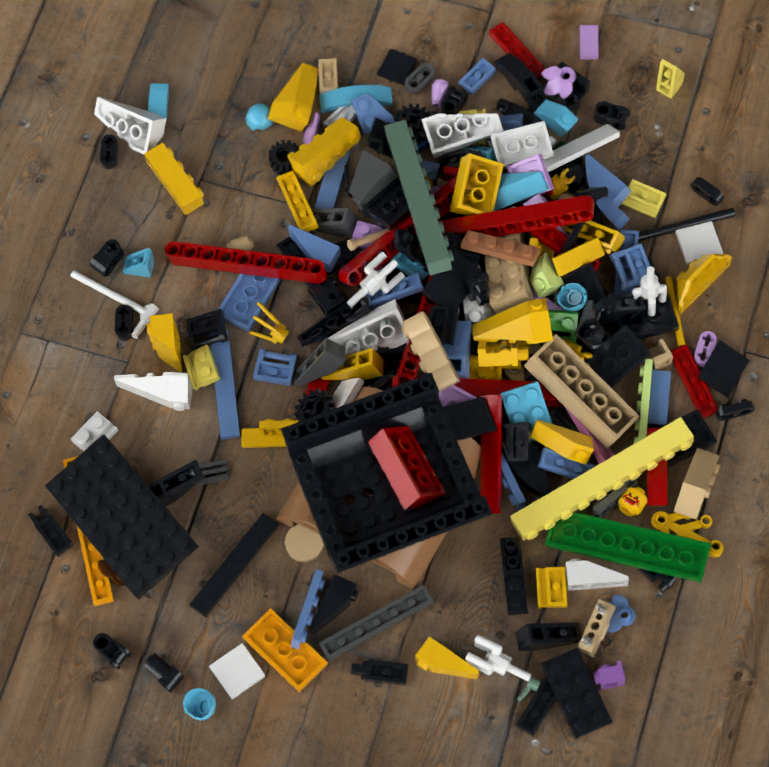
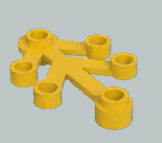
M659 511L653 514L651 524L656 530L670 534L669 530H671L677 536L711 543L709 556L716 558L722 554L724 547L720 541H710L692 532L700 528H710L712 518L709 515H704L700 520L678 525L674 522L681 519L690 520L692 518L677 512L668 515L666 512ZM663 518L665 522L661 523L658 519ZM703 520H708L709 524H704ZM712 545H717L719 549H713Z

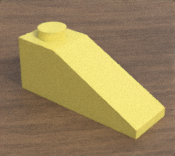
M662 59L660 61L656 90L672 99L683 84L685 73Z

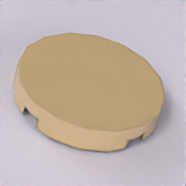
M299 524L292 527L285 538L286 551L291 558L298 562L305 563L313 559L315 560L320 556L324 548L319 534Z

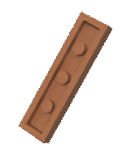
M467 230L461 242V249L532 267L540 254V248L470 230Z

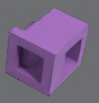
M621 660L617 661L615 666H612V664L602 665L597 672H593L595 684H599L600 690L625 684L626 679Z

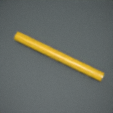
M667 276L664 278L667 294L679 324V330L675 331L677 345L681 347L685 345L673 280L671 276Z

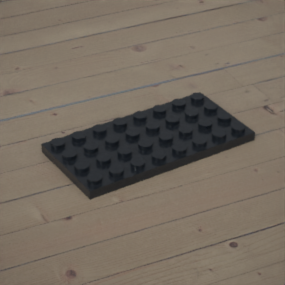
M105 434L45 485L138 600L199 547Z

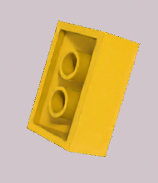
M470 153L462 157L450 212L463 216L493 212L504 164Z
M173 313L149 316L150 323H147V333L150 336L153 350L157 351L159 358L178 372H182L180 336Z

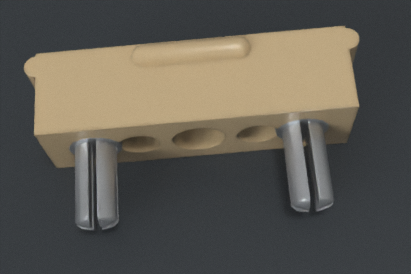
M600 599L598 600L578 645L581 653L591 657L595 656L600 642L604 639L610 625L609 622L616 608L615 605ZM596 625H599V628L597 630H594V627Z

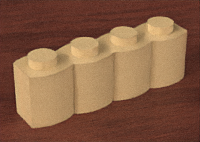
M421 311L403 321L404 327L401 328L406 338L411 339L412 345L410 347L415 356L419 355L421 359L419 365L422 371L428 374L432 373L439 392L460 382L426 313Z

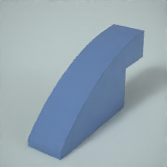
M587 154L585 156V165L589 187L608 188V196L598 199L596 203L609 221L620 231L630 219L618 207L632 191L592 156Z

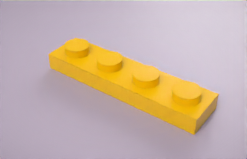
M292 170L276 177L298 228L306 232L319 228L294 171Z

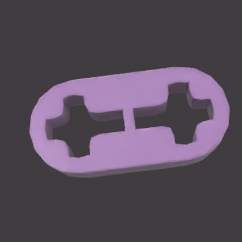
M705 331L699 337L694 355V360L699 367H704L715 348L717 337L711 331ZM706 338H710L708 347L704 346ZM702 352H706L704 361L700 360Z

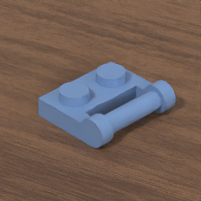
M642 244L609 255L621 281L622 291H627L632 287L640 285L641 278L647 274V268L650 267ZM624 257L633 276V280L628 281L620 260Z
M260 348L253 380L291 386L298 354L292 353L289 355ZM265 358L278 361L289 362V365L267 362L264 360Z

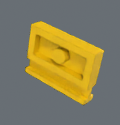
M565 567L536 568L538 609L545 607L567 608Z

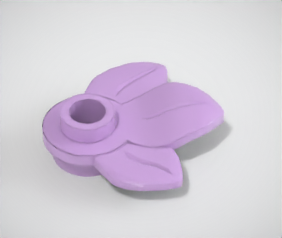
M552 66L542 72L543 77L549 80L544 91L546 95L553 96L559 93L561 98L565 99L571 94L573 90L572 83L576 78L575 71L572 68L563 67L560 69L559 67ZM565 74H570L568 79H564Z

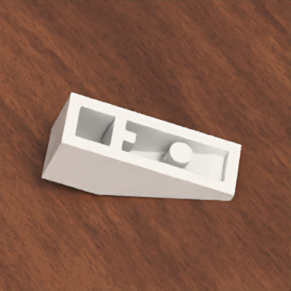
M571 559L565 565L568 591L628 586L629 577L627 575L592 562Z

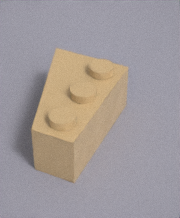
M700 448L696 449L674 512L697 519L704 498L708 499L721 464L717 463L720 455Z

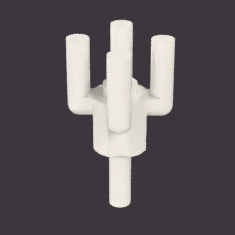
M381 252L365 266L364 271L368 276L360 282L362 288L347 301L351 308L366 294L372 297L379 289L384 293H389L405 278V275L399 272L386 283V276L398 266L394 259L381 271H375L374 269L387 258L386 254Z
M652 266L647 268V274L641 278L640 287L634 288L632 291L634 299L642 296L648 300L649 316L655 315L656 297L659 295V301L664 303L667 296V286L658 282V277L654 275L655 269Z
M479 634L476 636L474 646L487 652L485 659H482L468 652L465 658L467 663L487 675H491L494 671L504 676L508 671L529 682L532 674L510 664L513 658L501 652V645Z

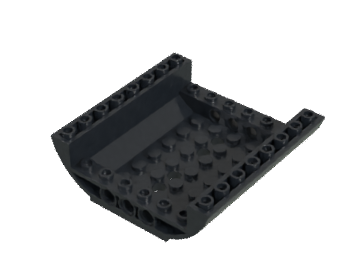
M432 373L281 428L302 492L325 550L337 573L493 515L486 497H481L440 402L439 389ZM410 427L446 492L445 495L419 508L404 509L368 443L383 428ZM366 489H371L374 491V495L367 498L363 496V492ZM348 496L355 498V502L351 505L344 502V499Z

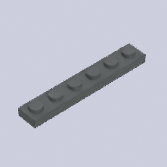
M422 585L319 642V646L328 662L429 607L434 604V600L425 585Z

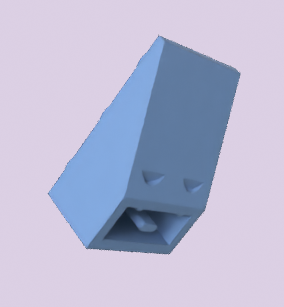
M458 321L454 345H442L459 378L469 379L472 321Z

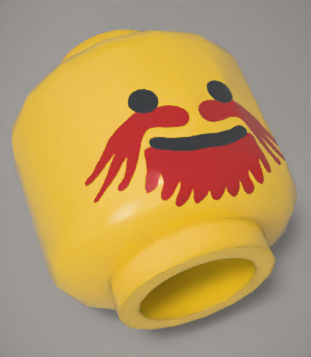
M628 487L618 500L620 511L630 517L639 515L648 502L645 491L640 487Z

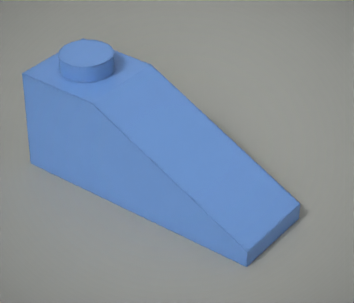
M289 224V236L305 256L322 261L325 270L331 273L341 255L340 246Z

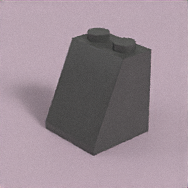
M365 150L361 153L349 192L353 197L352 201L359 206L358 210L364 216H368L363 213L362 207L393 182L397 176L389 164Z

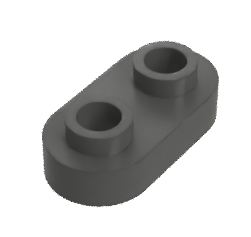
M423 63L414 70L405 80L406 91L410 94L420 93L435 78L434 66L429 63Z

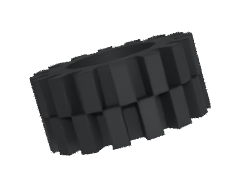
M281 140L282 144L276 142V147L272 145L271 150L269 149L270 167L274 172L277 170L278 175L281 172L285 174L293 170L290 161L280 162L278 159L282 154L299 151V146L295 142L291 144V140H288L287 143H285V140Z

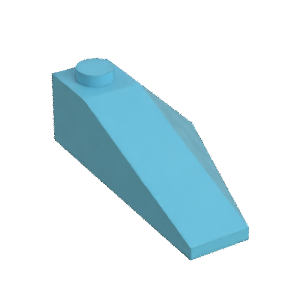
M542 171L502 174L494 211L505 209L548 190L549 188Z

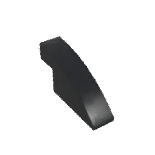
M537 442L531 443L530 462L510 463L504 448L501 446L502 454L514 478L524 488L538 498L551 493L545 469L537 467L541 455Z

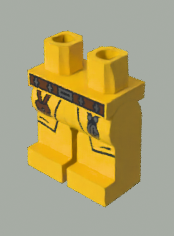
M500 339L497 342L479 341L477 349L479 367L506 366L511 363L512 366H518L519 361L529 360L530 344L523 340H516V343H509V340Z

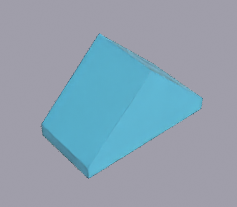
M146 248L127 255L122 273L151 278L155 263L152 250Z

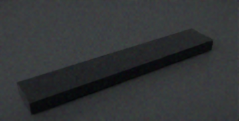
M262 513L189 604L190 607L206 618L279 527V524Z

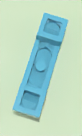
M357 85L325 92L319 95L321 113L333 112L338 107L352 106L351 99L367 93L381 106L393 105L391 87Z

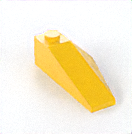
M302 63L273 101L268 119L302 132L310 118L319 69Z
M546 298L525 301L472 325L474 341L497 342L500 339L509 340V343H516V340L527 341V344L553 341Z

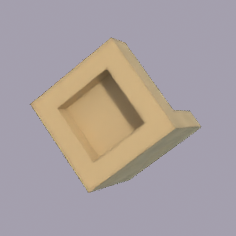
M663 338L659 339L658 345L649 349L651 354L647 357V359H653V370L663 369L671 365L673 355Z

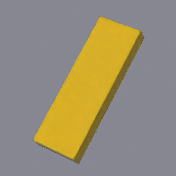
M593 238L553 257L552 260L558 276H563L604 256V252L599 238Z

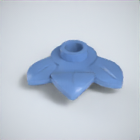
M614 594L612 602H608L616 606L607 632L612 633L619 631L622 626L631 625L636 618L635 611L628 605V600L622 595ZM624 613H628L626 618H622Z

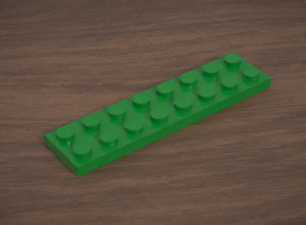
M573 512V515L566 520L561 519L555 522L556 525L549 529L545 547L702 583L711 549V543L576 512Z

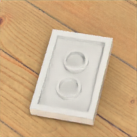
M545 121L490 135L497 162L504 164L503 169L542 153L543 159L554 157Z

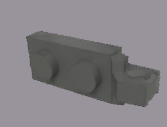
M629 479L624 482L620 489L610 490L607 497L603 500H598L594 504L593 516L603 518L619 505L618 500L627 488L638 487L639 482L636 479L632 481Z

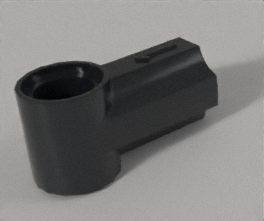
M398 360L390 362L385 367L383 376H379L370 382V387L380 390L391 388L392 378L396 376L400 362Z
M156 653L150 655L143 664L144 668L156 677L158 682L170 693L185 678L180 671L172 665L169 666Z

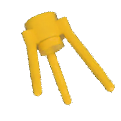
M257 302L261 310L278 326L275 325L273 327L257 316H253V319L271 330L270 335L272 337L254 331L249 333L271 341L275 345L277 342L282 344L289 331L260 302Z

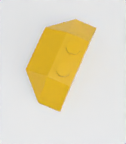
M730 254L702 255L698 260L694 259L690 263L689 269L686 272L682 271L676 278V300L680 315L730 266L732 259Z

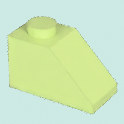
M544 253L531 268L530 283L538 297L551 296L565 284L561 277L558 276L548 254Z

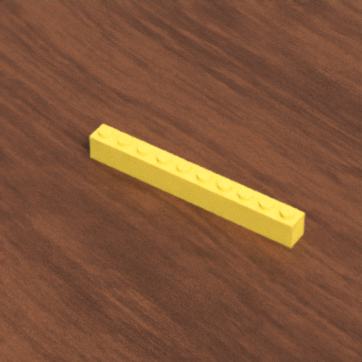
M680 417L510 516L511 522L523 541L526 539L532 540L538 536V532L543 529H551L556 525L555 522L561 519L566 520L570 518L574 511L587 508L590 502L595 499L600 500L604 498L610 490L620 489L624 482L629 479L631 481L637 479L641 472L654 469L660 461H667L674 457L677 451L687 450L692 446L694 436Z

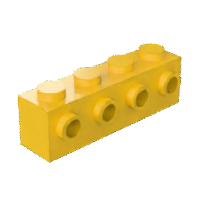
M162 142L144 153L147 164L185 216L204 205L202 198L204 193L200 187H195L192 176L184 172V166L181 161L175 160V155L170 147L167 148Z
M587 221L575 241L578 242V239H581L585 243L593 238H599L603 252L610 255L611 252L615 253L620 250L625 236L601 224ZM575 224L563 226L568 236L573 230Z

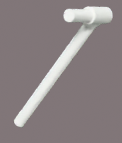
M75 270L71 273L72 278L121 304L130 306L131 309L140 313L141 321L131 334L135 339L140 336L147 323H150L149 316L156 315L159 310L154 304L143 307Z

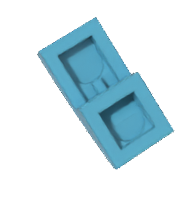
M151 83L148 111L167 119L169 84Z

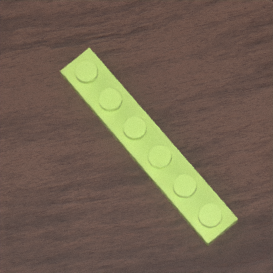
M645 359L644 365H640L639 376L643 377L642 383L638 384V394H641V401L637 400L636 412H640V417L635 421V430H638V437L634 436L633 444L644 439L647 435L653 359Z

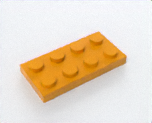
M270 608L242 638L300 693L328 663L306 641L300 644L299 649L292 648L291 643L295 631Z

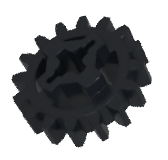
M409 103V108L403 105L402 111L397 110L398 116H394V122L402 121L403 117H405L407 126H411L414 137H411V139H415L417 143L419 138L423 141L424 135H426L425 129L422 130V119L430 117L431 112H425V106L420 109L418 103L415 107Z
M317 388L314 392L311 389L309 395L304 393V398L298 399L300 404L294 407L298 410L294 415L297 417L296 420L300 422L332 410L335 403L325 390L321 391Z

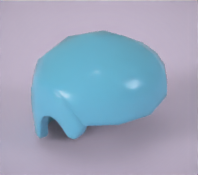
M261 103L252 105L245 118L246 125L253 131L255 129L264 131L272 126L273 121L268 119L271 107Z
M569 283L562 286L559 294L556 295L558 304L564 310L570 312L582 309L588 297L585 288L579 283Z
M203 688L191 689L183 700L185 713L200 721L209 719L214 714L217 705L214 695Z

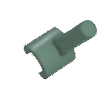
M531 678L517 700L521 702L531 689L537 692L541 681Z

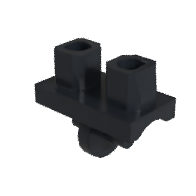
M476 272L468 274L466 283L468 285L469 300L471 302L476 300L479 306L489 303L488 293L490 288L488 286L487 273L485 272L482 275Z

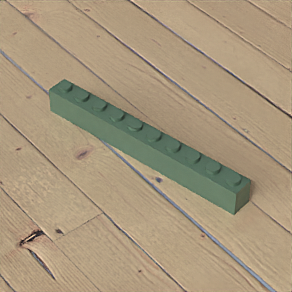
M406 120L384 125L388 144L429 274L431 276L452 270L453 254L451 250H447V247H449L447 236L442 235L445 232L442 221L438 222L440 218L438 208L433 207L436 204L433 193L429 194V191H431L429 180L424 179L427 177L424 166L420 167L422 159L420 153H416V150H418L416 140L411 139V137H414L412 128L407 126Z

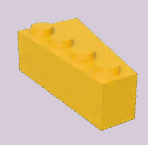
M341 117L325 128L322 135H315L312 142L307 145L305 143L299 146V151L296 153L291 152L287 156L296 177L312 187L362 137L356 125Z

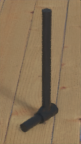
M592 187L576 190L574 195L575 197H592L595 206L598 199L608 196V188ZM585 222L575 224L559 255L571 249Z

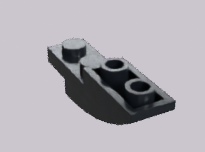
M509 52L495 60L496 65L514 91H519L533 113L546 99L548 100L543 93L544 87L516 56Z
M520 537L500 538L508 616L528 614Z

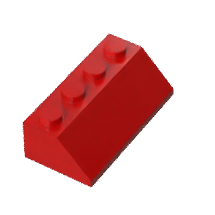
M409 426L383 428L368 441L372 452L378 459L382 470L385 472L391 487L394 489L405 510L419 508L446 494Z

